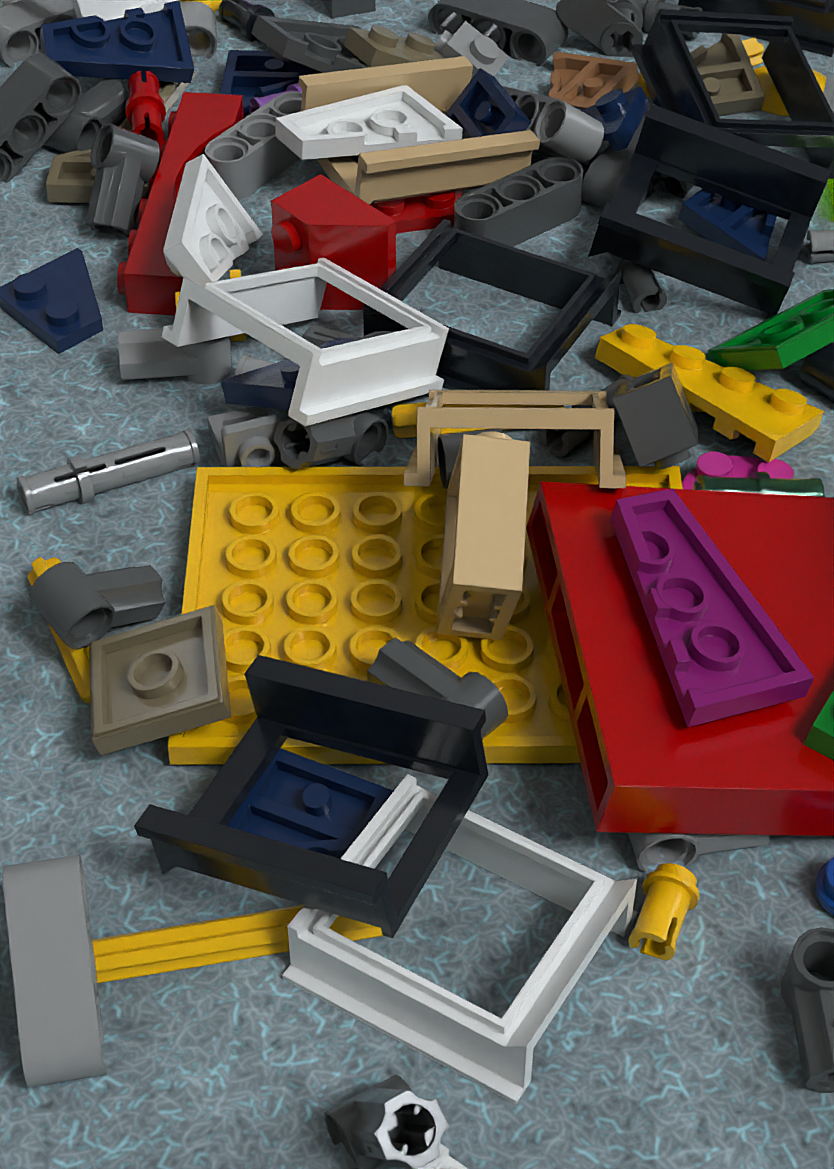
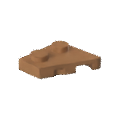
M555 52L553 54L554 72H551L549 97L561 99L583 110L595 105L596 101L608 92L616 89H622L624 93L628 92L639 81L637 63Z

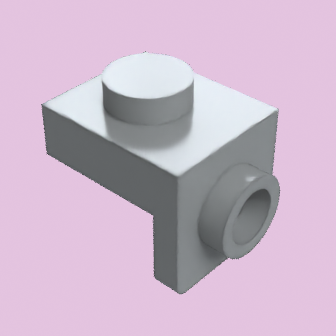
M467 21L460 26L454 35L445 30L436 41L434 50L444 58L465 56L473 65L472 78L480 68L495 77L509 59V56L498 48L492 39L481 34Z
M251 406L207 417L209 435L223 467L285 466V463L281 461L279 447L274 442V436L280 421L278 415H269L266 408Z

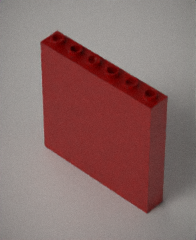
M540 481L526 529L596 832L834 836V760L804 745L812 725L834 690V498L674 489L814 676L806 697L687 727L610 520L616 500L671 488L635 486L599 488V484Z

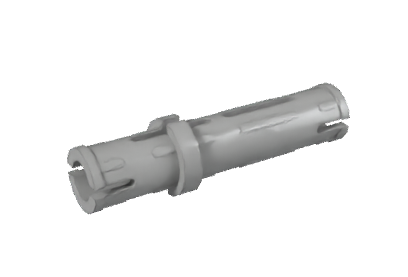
M186 429L182 430L181 433L132 445L85 460L80 455L67 459V465L25 477H17L16 484L22 506L26 514L31 515L36 511L77 499L80 500L81 504L94 501L95 494L142 482L191 466H199L200 453L193 433Z

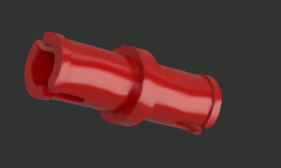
M137 71L131 75L127 84L129 99L125 106L126 117L132 126V132L153 139L160 146V142L164 141L162 123L165 120L166 108L163 99L159 95V79L155 74L146 71V82H142L141 71Z

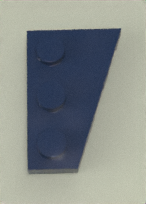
M180 1L164 3L163 10L145 13L139 7L125 10L123 18L104 21L102 18L94 15L42 24L39 38L41 53L53 59L75 77L129 80L132 74L141 71V79L146 81V71H150L156 75L160 82L191 83L194 65Z

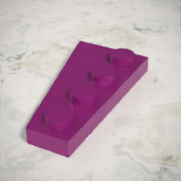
M674 489L616 500L610 520L687 727L806 697L814 676Z

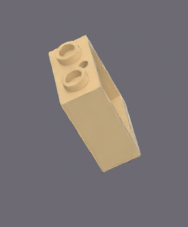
M493 431L482 432L477 435L463 434L446 495L437 620L438 634L502 640L522 592L530 441L512 440L510 436L504 433Z

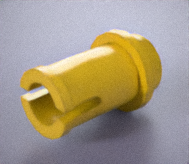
M664 863L658 865L655 871L646 875L642 884L646 897L636 925L628 938L629 946L632 949L639 947L643 938L639 953L665 961L673 958L676 951V942L687 911L694 909L700 898L699 890L696 887L697 879L691 871L677 864Z

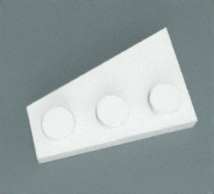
M407 85L277 117L275 121V137L302 160L354 156L365 152L462 139L463 131L462 127Z
M202 154L185 164L163 252L169 268L176 276H185L204 287L205 283L218 281L233 265V260L244 254L249 249L248 245L258 240L263 234L205 155Z

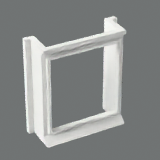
M318 258L316 264L205 283L204 287L184 276L174 324L163 327L162 338L180 347L242 333L250 335L300 366L288 416L304 426H309L428 394L429 390H442L444 379L437 376L436 372L449 328L326 258ZM328 282L408 329L321 349L282 325L318 318Z
M407 774L341 859L375 869L404 830L416 834L439 795L418 786L417 778ZM468 810L447 845L446 850L573 912L502 1019L329 929L339 915L306 905L301 908L288 925L291 965L284 972L282 978L516 1105L531 1082L533 1048L608 933L612 931L624 937L637 918L638 912L633 910L637 878L620 881L610 879Z

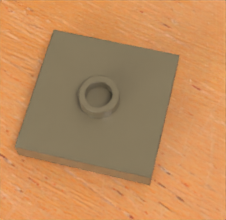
M215 605L89 643L91 737L94 746L101 756L231 717L223 623Z

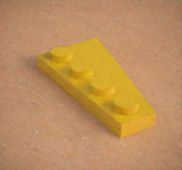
M627 324L599 339L595 358L622 375L637 377L673 362L691 411L706 412L713 416L715 422L712 429L730 440L738 438L741 433L755 441L756 445L753 453L767 462H771L810 437L820 426L824 411L807 404V399L802 394L789 389L770 388L755 381L756 377L745 369L722 367L706 360L705 354L699 349L686 345L674 346L656 338V332L648 327Z

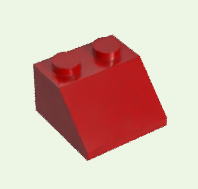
M320 174L271 200V236L274 244L275 271L316 264L318 258H326L379 289L396 272V221ZM327 282L320 310H363L365 304Z

